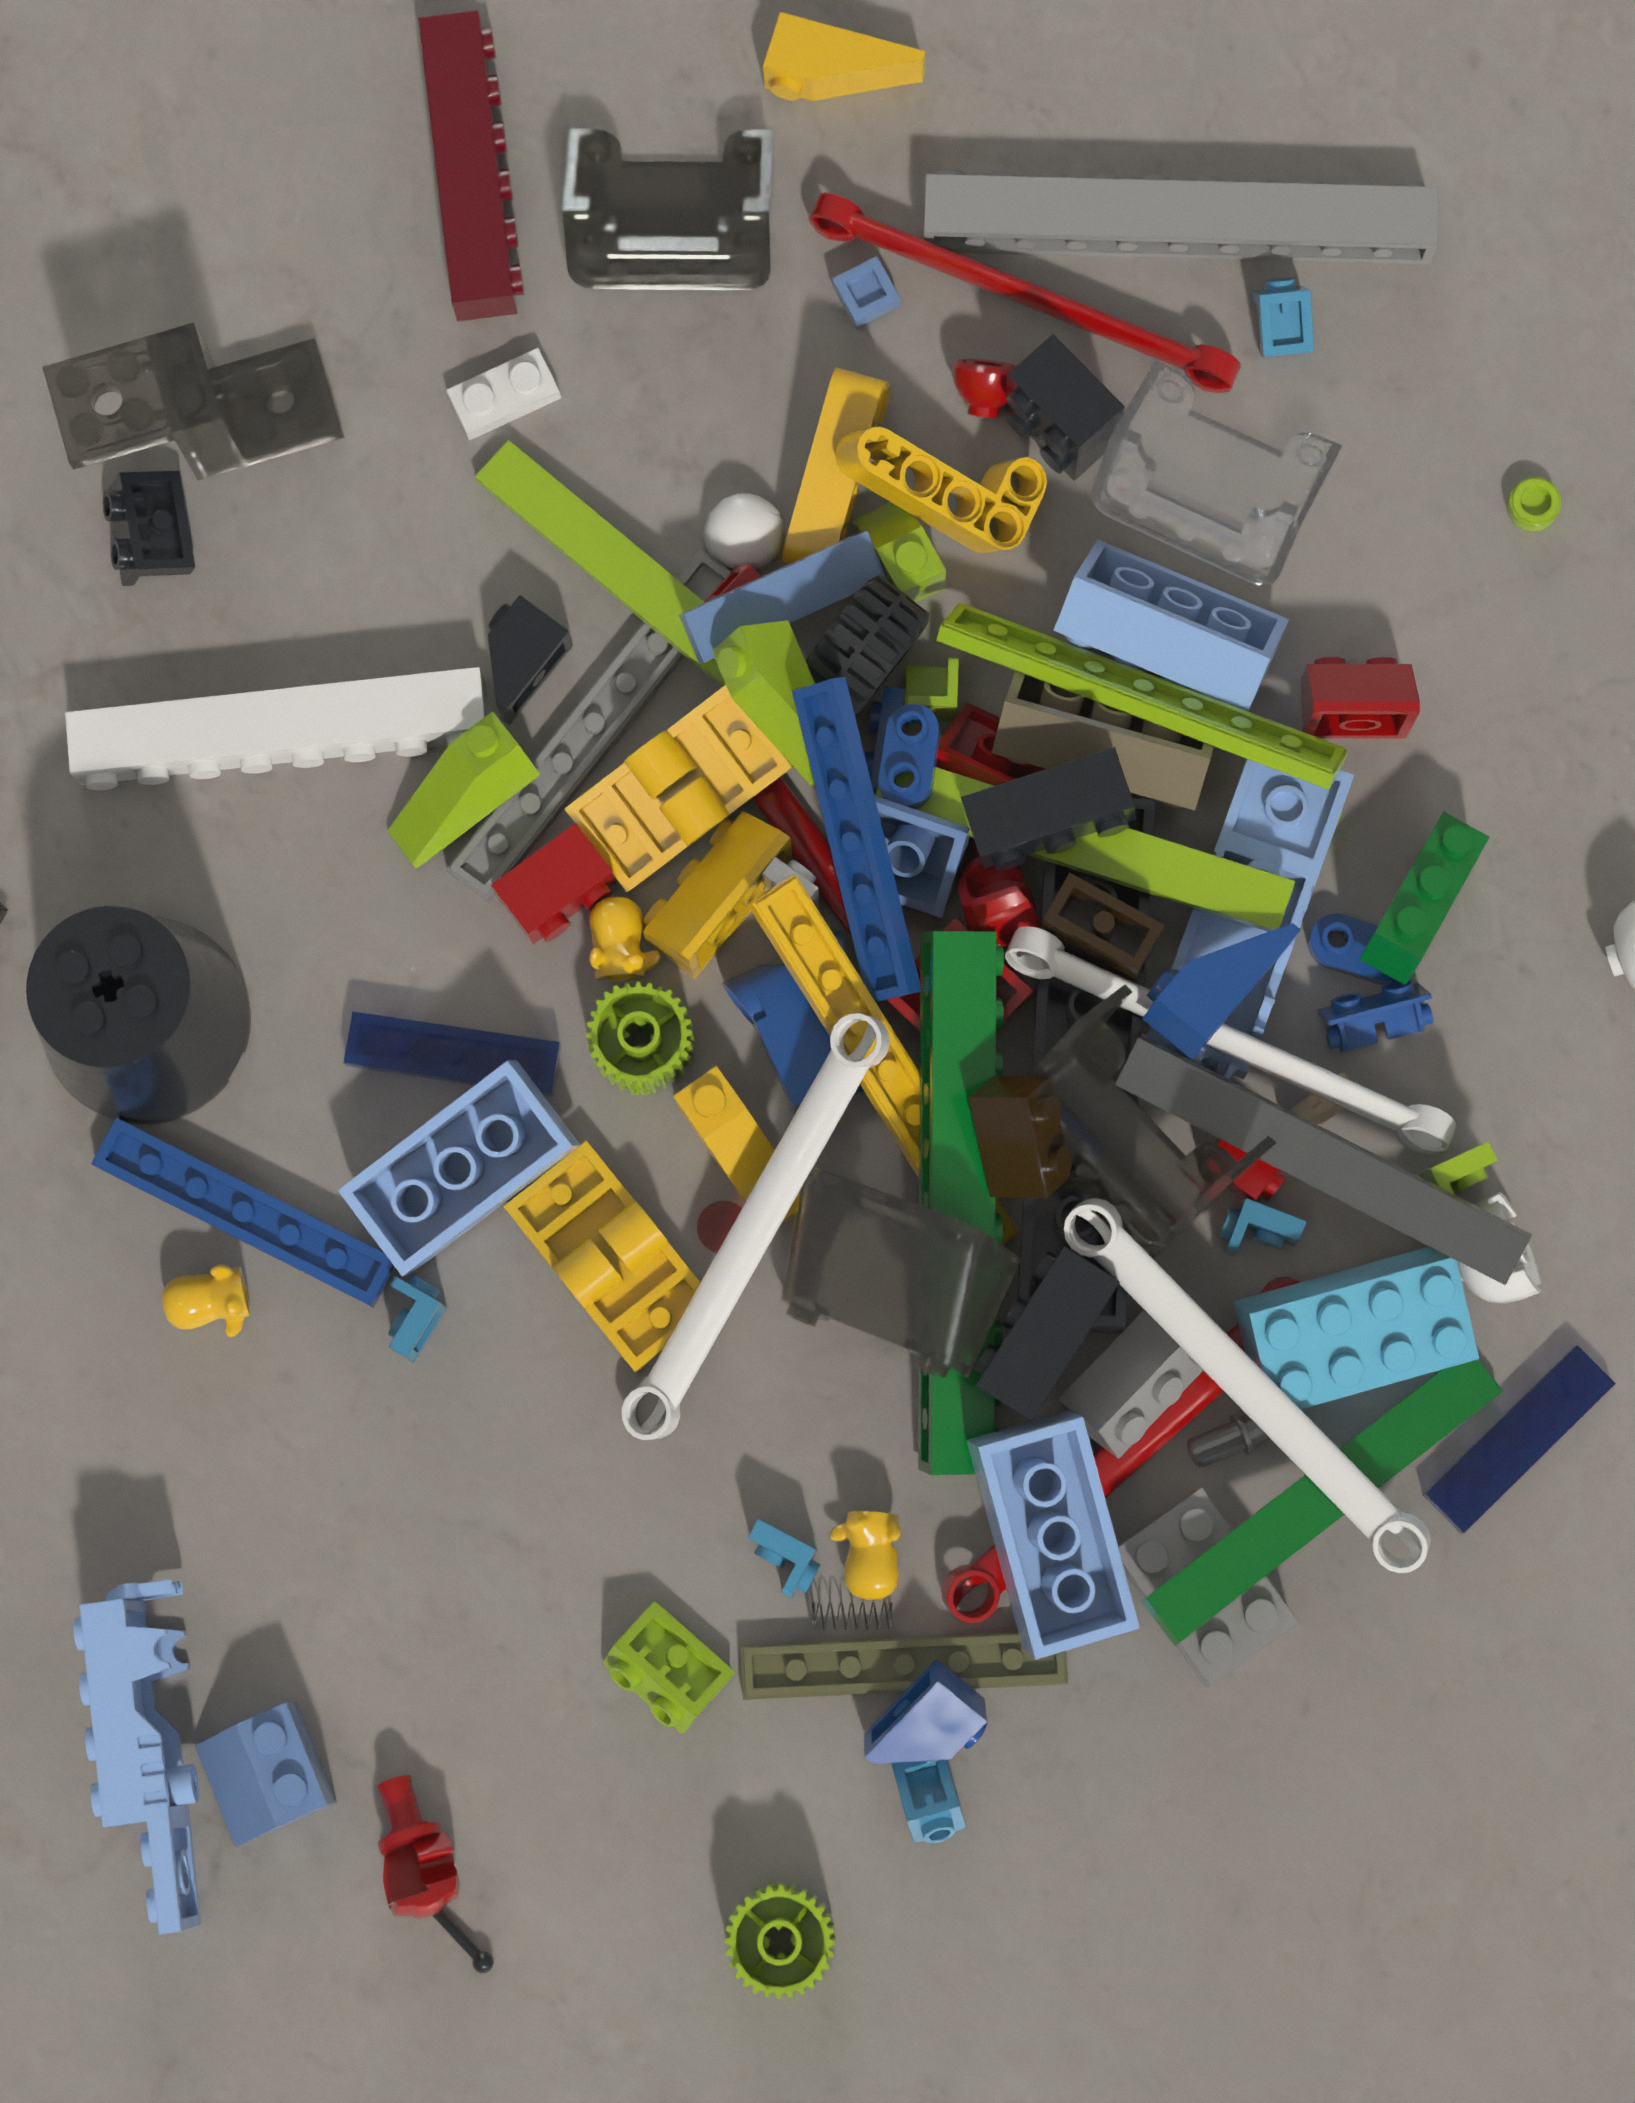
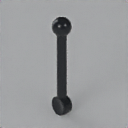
M442 1910L433 1915L436 1921L473 1959V1968L478 1973H487L493 1968L494 1959L492 1955L488 1952L480 1951Z

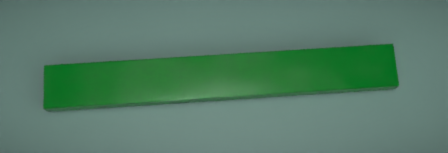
M1479 1359L1442 1369L1339 1449L1377 1488H1380L1497 1397L1503 1390ZM1305 1474L1146 1596L1141 1602L1175 1646L1345 1514Z

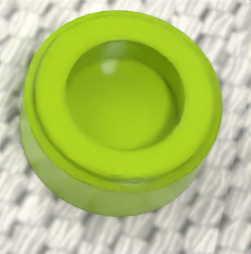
M1529 477L1521 480L1513 488L1507 501V512L1511 521L1520 529L1529 532H1537L1548 528L1555 521L1561 509V495L1557 487L1549 480L1541 477Z

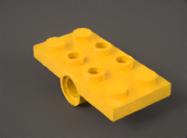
M724 685L670 728L661 732L636 750L622 765L564 809L611 868L614 876L625 891L629 892L792 769L793 766L731 698L727 686Z
M586 1140L503 1207L634 1372L638 1373L661 1354L701 1282Z

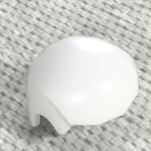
M750 493L734 494L722 499L708 514L702 535L708 554L715 560L731 569H734L736 566L749 564L754 569L764 568L780 553L785 536V527L780 512L770 502Z

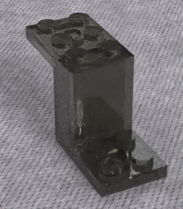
M193 322L42 367L68 462L73 470L175 440L199 481L345 438L315 338L216 366ZM287 391L294 395V403L286 412L274 413L267 408L269 398L276 392ZM108 392L120 394L122 396V403L116 412L110 415H102L95 411L96 401L101 395Z

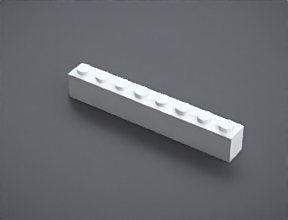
M480 667L71 711L65 712L69 771L78 783L86 785L87 789L108 790L117 787V781L138 779L140 784L155 785L168 782L170 775L188 773L189 777L194 779H210L220 776L221 770L241 768V771L244 773H264L272 770V764L292 762L294 767L311 768L324 764V759L344 757V760L348 762H365L373 760L376 757L375 753L396 751V755L403 757L419 756L427 752V747L445 745L448 747L452 741L488 715L485 679Z

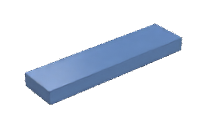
M861 531L679 614V617L699 663H705L715 658L712 651L740 626L786 620L792 623L857 593L869 579L881 575L885 579L887 577L868 531Z

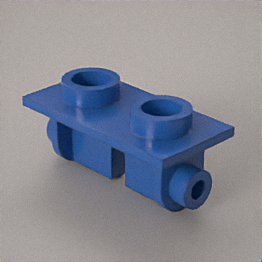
M1409 980L1406 985L1399 981L1385 984L1381 987L1382 993L1363 998L1359 993H1351L1332 999L1330 1001L1331 1006L1317 1009L1318 1015L1329 1026L1333 1025L1334 1027L1325 1030L1330 1050L1340 1048L1343 1053L1378 1043L1374 1024L1383 1022L1385 1035L1388 1040L1423 1032L1425 1025L1433 1023V1015L1429 1004L1420 1005V1002L1432 999L1431 993L1419 983L1413 984V981Z

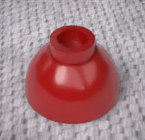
M959 359L952 365L953 381L958 394L968 404L967 414L986 418L998 417L999 408L1007 403V374L1017 365L983 359Z

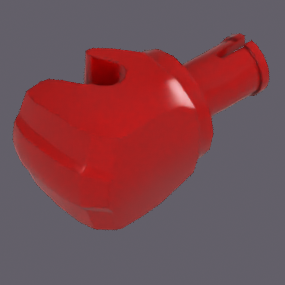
M971 837L967 848L971 856V862L963 870L961 879L958 880V892L964 918L970 931L996 932V944L1007 946L1010 944L1014 932L1019 927L1040 928L1042 926L1036 911L1037 907L1031 891L1024 883L1020 865L1002 871L995 870L994 866L984 869L975 840Z
M402 1775L377 1785L391 1829L386 1834L387 1836L378 1841L380 1853L385 1855L382 1877L384 1890L393 1916L428 1918L439 1913L443 1906L458 1898L460 1881L452 1855L454 1850L448 1835L442 1831L439 1822L422 1821L411 1784V1776Z

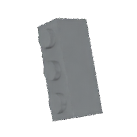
M1143 1310L1061 1395L1058 1401L1065 1411L1071 1410L1083 1416L1088 1436L1119 1459L1133 1444L1142 1438L1153 1422L1180 1398L1182 1392L1195 1380L1203 1369ZM1205 1311V1313L1213 1320L1211 1315Z

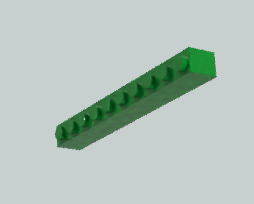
M930 931L920 933V985L922 991H920L918 1470L929 1475H976L967 1440L1000 1431L999 1428H995V1407H999L1001 1402L975 1386L981 1376L972 1370L989 1343L999 1349L1003 1340L1001 1323L999 1320H995V1299H1000L1003 1289L1001 1269L999 1266H995V1245L1001 1244L1003 1222L1001 1214L995 1213V1197H989L969 1097L993 1076H1003V1057L1000 1051H996V1030H1000L1002 1027L1004 1009L1002 999L996 997V976L1002 974L1004 953L1002 945L996 944V932Z

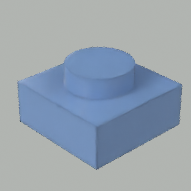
M877 256L832 278V287L855 329L901 306V298Z

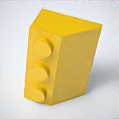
M744 811L741 812L734 822L729 818L722 822L709 841L713 845L712 849L701 862L694 858L686 865L676 880V883L680 885L677 891L668 901L663 898L659 899L651 907L643 920V923L647 925L643 930L646 942L693 980L698 977L751 913L747 904L765 892L762 873L774 857L786 865L790 860H793L790 837L783 831Z

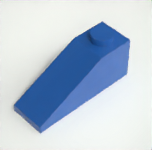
M1291 923L1190 960L1175 977L1166 971L1147 993L1146 996L1153 1001V1004L1142 1019L1193 1060L1284 953L1301 929Z

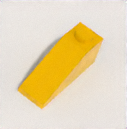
M780 12L763 64L764 88L771 90L777 97L789 101H796L799 98L817 101L923 82L926 73V51Z
M715 1066L673 1095V1098L682 1115L744 1203H746L775 1150L719 1068ZM801 1189L782 1223L810 1204Z

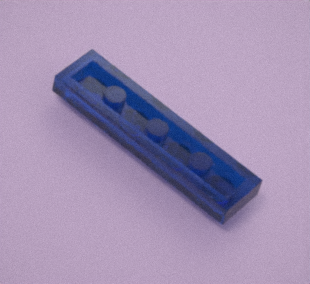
M352 1011L343 1063L349 1067L476 1085L507 1060H517L544 1096L553 1097L562 1045L557 1041Z
M1578 1345L1574 1346L1423 1496L1460 1534H1464L1616 1383Z

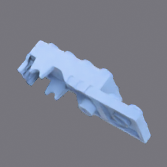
M1247 759L1212 855L1294 880L1295 886L1281 927L1293 923L1300 928L1354 775L1340 770L1330 789L1327 790ZM1193 908L1170 974L1175 977L1188 961L1261 935L1267 931ZM1296 937L1224 1022L1225 1024L1261 1039ZM1150 1026L1147 1038L1192 1060ZM1206 1045L1192 1060L1227 1079L1235 1076L1244 1080L1250 1068V1065Z
M171 1579L140 1584L116 1585V1588L108 1593L106 1601L81 1604V1617L75 1618L73 1624L75 1644L78 1651L84 1650L86 1672L80 1673L79 1676L80 1696L84 1706L90 1705L92 1727L85 1730V1747L89 1761H96L98 1783L91 1785L92 1810L95 1817L101 1816L103 1828L147 1822L148 1833L141 1834V1856L144 1866L152 1867L154 1889L147 1890L146 1904L149 1920L151 1923L157 1922L159 1935L181 1932L201 1925L188 1805L198 1803V1775L194 1764L184 1765L180 1732L156 1709L154 1690L155 1681L190 1669V1663L181 1662L175 1655V1645L181 1638L186 1637V1631L148 1628L145 1606L146 1600L183 1595L182 1581L172 1582Z

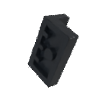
M179 471L119 472L108 490L104 492L102 506L105 520L112 522L114 539L111 542L110 548L111 562L115 570H120L122 585L133 586L140 576L190 575L195 569V562Z

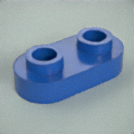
M906 704L897 708L890 715L886 725L878 777L879 789L883 799L913 809L922 807L932 794L941 735L936 716L929 708L923 705ZM910 722H917L922 726V729L916 736H907L903 733L905 725ZM902 773H910L915 777L914 782L906 788L897 786L895 784L896 778Z
M1342 914L1324 916L1314 925L1308 938V948L1312 958L1319 965L1379 985L1397 981L1359 960L1378 925ZM1334 931L1342 933L1346 939V945L1340 948L1331 946L1327 935Z

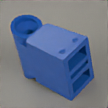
M842 930L833 933L846 954ZM785 964L760 965L722 982V985L737 1008L756 1029L795 1115L831 1051L830 1036ZM860 1084L853 1096L864 1092Z

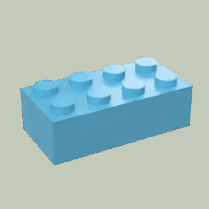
M1430 1246L1233 1301L1245 1353L1300 1409L1479 1359L1458 1262Z

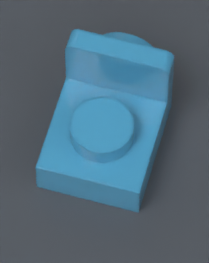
M1280 278L1265 281V290L1252 291L1253 302L1257 304L1260 355L1262 357L1315 352L1310 289L1304 286H1296L1295 278Z
M1246 1198L1239 1210L1232 1207L1228 1210L1219 1234L1220 1238L1228 1240L1223 1253L1231 1256L1237 1253L1246 1228L1255 1231L1253 1240L1271 1248L1283 1250L1285 1243L1295 1246L1301 1238L1307 1221Z
M412 1275L408 1283L395 1276L390 1286L415 1301L411 1310L403 1308L393 1321L388 1333L389 1336L393 1337V1340L388 1347L415 1363L447 1308L435 1300L440 1290L415 1275Z
M757 1519L748 1539L758 1543L754 1554L780 1568H783L787 1559L796 1563L781 1593L790 1598H793L797 1589L807 1593L821 1564L812 1560L817 1550Z
M947 1760L891 1763L907 1824L914 1842H942L951 1838L956 1831L963 1830L966 1827Z

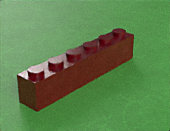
M479 10L418 17L451 302L457 322L518 314L516 296L525 295L521 265H512L510 248L519 247L515 216L506 217L504 201L513 200V191L509 169L500 170L498 153H505L508 150L503 121L495 122L493 106L502 105L498 74L489 75L487 59L496 58L492 27L483 28Z

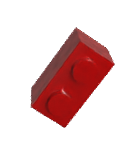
M574 823L491 884V886L532 944H535L542 938L545 942H548L562 934L570 926L571 922L568 919L584 907L590 911L596 903L610 897L613 893L610 888L617 882L611 868L578 825Z

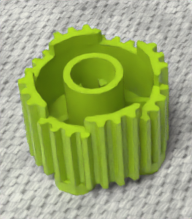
M636 982L635 987L632 988L629 983H626L621 989L617 985L613 986V993L610 994L605 991L603 993L605 999L603 1001L596 1000L597 1011H591L590 1014L593 1021L587 1022V1027L590 1031L586 1033V1038L589 1042L587 1047L596 1068H598L603 1078H607L609 1084L614 1085L616 1083L619 1090L623 1091L626 1088L632 1095L646 1096L651 1092L654 1094L657 1093V1087L660 1086L664 1090L668 1089L667 1083L669 1081L674 1084L678 1082L676 1075L685 1074L683 1066H690V1060L694 1056V1030L686 1007H683L679 997L674 998L673 992L670 989L665 992L664 988L659 986L655 990L652 983L649 982L646 987H642L640 982ZM636 1029L643 1034L650 1030L654 1032V1034L649 1036L651 1042L645 1047L640 1045L630 1046L633 1043L630 1034Z
M784 1882L768 1884L765 1890L761 1887L757 1888L755 1896L749 1893L744 1898L745 1903L740 1901L736 1906L738 1912L734 1911L729 1919L733 1923H729L726 1926V1931L729 1932V1935L725 1937L724 1943L728 1944L729 1947L726 1949L725 1954L726 1956H732L729 1966L736 1967L737 1969L734 1977L736 1979L742 1977L744 1979L742 1986L745 1988L749 1985L753 1986L754 1994L761 1990L764 1992V1997L767 1998L771 1993H775L777 1999H781L783 1993H786L789 1998H793L796 1990L802 1995L805 1993L806 1986L813 1989L816 1985V1979L821 1981L824 1978L825 1972L823 1970H829L831 1961L828 1958H833L835 1952L831 1948L836 1944L835 1925L831 1922V1914H824L826 1905L824 1903L819 1905L816 1903L818 1896L815 1894L811 1897L807 1896L808 1889L803 1888L801 1891H797L796 1884H792L790 1887ZM775 1926L778 1931H780L782 1926L789 1928L793 1932L790 1941L795 1946L794 1950L787 1954L782 1948L778 1955L771 1952L768 1947L772 1939L766 1933L770 1928Z

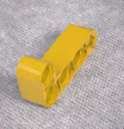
M835 368L828 386L785 540L781 560L783 564L793 563L845 538L860 484L840 470L836 462L837 445L849 433L871 427H880L887 408L891 383L843 368Z
M871 427L849 433L840 440L836 449V462L846 476L970 550L980 554L1013 549L1022 542L1047 485L1046 473L1042 465L1029 457L1003 461L992 465L984 474L981 483L978 484L883 427ZM907 467L912 470L915 476L913 490L906 483L905 473ZM1012 472L1016 475L1019 482L1017 494L1013 491L1010 483ZM949 493L954 495L957 501L955 515L948 507ZM991 518L998 525V536L996 539L993 538L990 532L989 524Z

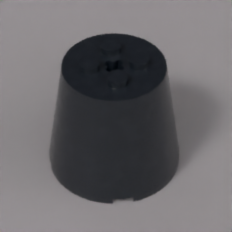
M94 907L78 912L54 927L42 940L30 963L26 981L28 1009L54 1074L63 1087L81 1104L112 1120L118 1118L130 1124H157L176 1120L193 1113L213 1100L230 1082L228 1079L235 1070L242 1053L246 1051L251 1030V1009L244 980L235 963L214 940L187 924L128 907ZM119 983L122 988L116 991L117 999L111 1002L106 998V995L111 992V986Z

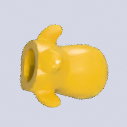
M608 897L595 904L589 916L593 949L589 954V961L592 967L595 968V980L632 981L644 978L645 972L657 965L661 955L657 950L642 953L640 950L643 929L641 908L634 901L625 897Z
M218 1264L211 1268L210 1274L181 1275L172 1278L162 1293L164 1314L172 1326L179 1329H195L217 1319H225L226 1335L228 1337H235L241 1331L245 1317L251 1315L248 1291L241 1267L231 1269L228 1265Z
M850 1511L847 1512L846 1522L836 1525L831 1530V1540L850 1542V1549L844 1568V1582L850 1593L856 1597L867 1600L883 1599L892 1594L898 1586L900 1575L898 1550L892 1545V1541H897L901 1536L899 1516L883 1512Z

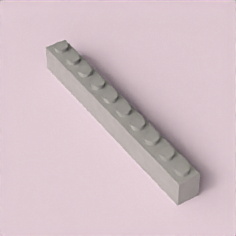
M945 169L937 172V174H926L924 240L959 253L1431 265L1438 246V187H1426L1418 181H1402L1394 186L1374 185L1371 181L1363 179L1350 180L1344 184H1323L1320 180L1314 178H1302L1295 180L1293 183H1272L1271 180L1264 177H1249L1241 182L1220 181L1217 177L1207 175L1194 177L1190 181L1170 180L1168 177L1159 174L1145 175L1140 179H1119L1116 175L1110 173H1097L1089 178H1068L1066 174L1060 172H1045L1038 177L1017 176L1015 173L1005 170L993 171L986 176L966 175L965 172L960 170Z

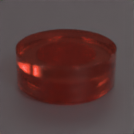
M731 1201L714 1202L708 1205L698 1218L697 1233L703 1246L714 1254H717L742 1210L736 1203Z

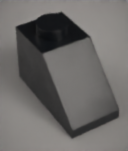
M521 595L517 597L511 606L507 603L502 605L489 623L491 631L488 634L496 706L501 718L509 725L573 646L570 633L566 628Z

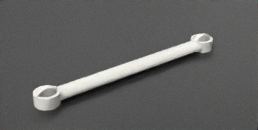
M1029 926L1019 927L1014 932L1005 958L1008 964L1018 972L1037 979H1049L1054 976L1144 1017L1153 1004V1001L1146 996L1150 989L1064 951L1065 948L1062 942L1051 933ZM1225 1023L1206 1044L1210 1048L1396 1131L1399 1141L1415 1152L1423 1155L1439 1156L1448 1151L1456 1123L1449 1114L1438 1108L1423 1104L1406 1106Z
M861 1013L848 1014L841 1018L833 1027L830 1036L831 1051L645 1383L642 1387L631 1391L624 1400L621 1409L622 1421L626 1430L633 1437L641 1440L662 1439L670 1435L678 1426L680 1420L679 1404L868 1068L879 1064L887 1054L890 1045L889 1033L879 1019ZM858 1021H867L868 1026L863 1039L853 1053L848 1056L844 1048L846 1031L852 1024ZM876 1037L874 1050L868 1057L864 1058ZM649 1392L659 1397L658 1403L650 1417L640 1426L636 1418L638 1401L643 1395ZM666 1411L664 1424L658 1430L652 1432Z
M1098 1198L1086 1199L1076 1205L1066 1218L1064 1225L1065 1239L1071 1249L1080 1255L1093 1257L1112 1277L1120 1281L1119 1284L1373 1543L1374 1556L1383 1567L1397 1573L1411 1572L1420 1567L1426 1559L1431 1542L1429 1529L1425 1523L1413 1514L1400 1512L1122 1228L1121 1215L1115 1206L1106 1200ZM1094 1211L1104 1215L1108 1220L1110 1227ZM1076 1215L1083 1217L1097 1229L1104 1239V1245H1091L1079 1237L1075 1228ZM1405 1528H1409L1417 1535L1420 1545ZM1389 1530L1401 1539L1411 1552L1413 1558L1400 1559L1389 1554L1382 1543L1381 1536L1383 1532Z

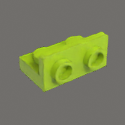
M1488 1141L1417 1176L1455 1195V1193L1488 1178L1484 1168L1497 1162L1498 1159Z
M656 1601L644 1611L613 1645L603 1661V1665L609 1670L610 1677L620 1688L637 1694L649 1705L650 1711L656 1720L666 1727H674L681 1734H684L690 1728L701 1712L736 1673Z

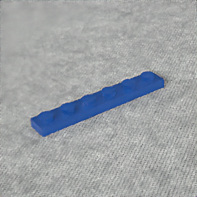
M846 677L833 678L793 690L792 694L863 983L875 1002L922 991Z
M115 1118L91 1163L94 1167L373 1308L395 1268L384 1252L118 1118Z

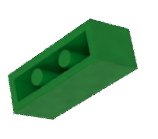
M1443 811L1359 960L1406 985L1424 957L1490 837Z

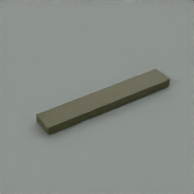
M1018 1632L741 1645L743 1700L904 1692L935 1659H938L973 1689L1069 1684L1067 1650L1035 1660L1023 1649Z

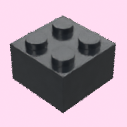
M1054 334L1007 374V403L1004 407L1007 413L1005 414V419L1018 435L1023 438L1029 435L1042 448L1040 450L1042 458L1056 473L1060 474L1065 471L1075 481L1119 442L1125 406Z

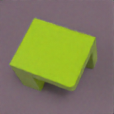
M948 657V667L906 666L905 705H923L934 713L938 722L952 723L957 716L959 657Z

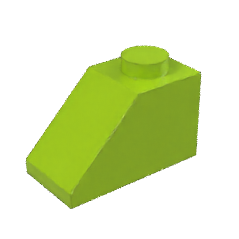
M889 502L852 521L857 533L868 531L887 577L886 580L917 603L945 589L946 569L923 526L913 515Z

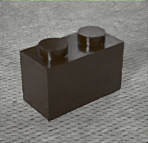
M1069 873L1044 916L1041 929L1056 936L1063 945L1135 983L1157 945L1165 925Z
M993 1076L969 1097L989 1197L1048 1198L1071 1177V1154L1064 1144L1060 1124L1061 1104L1054 1094L1051 1076Z

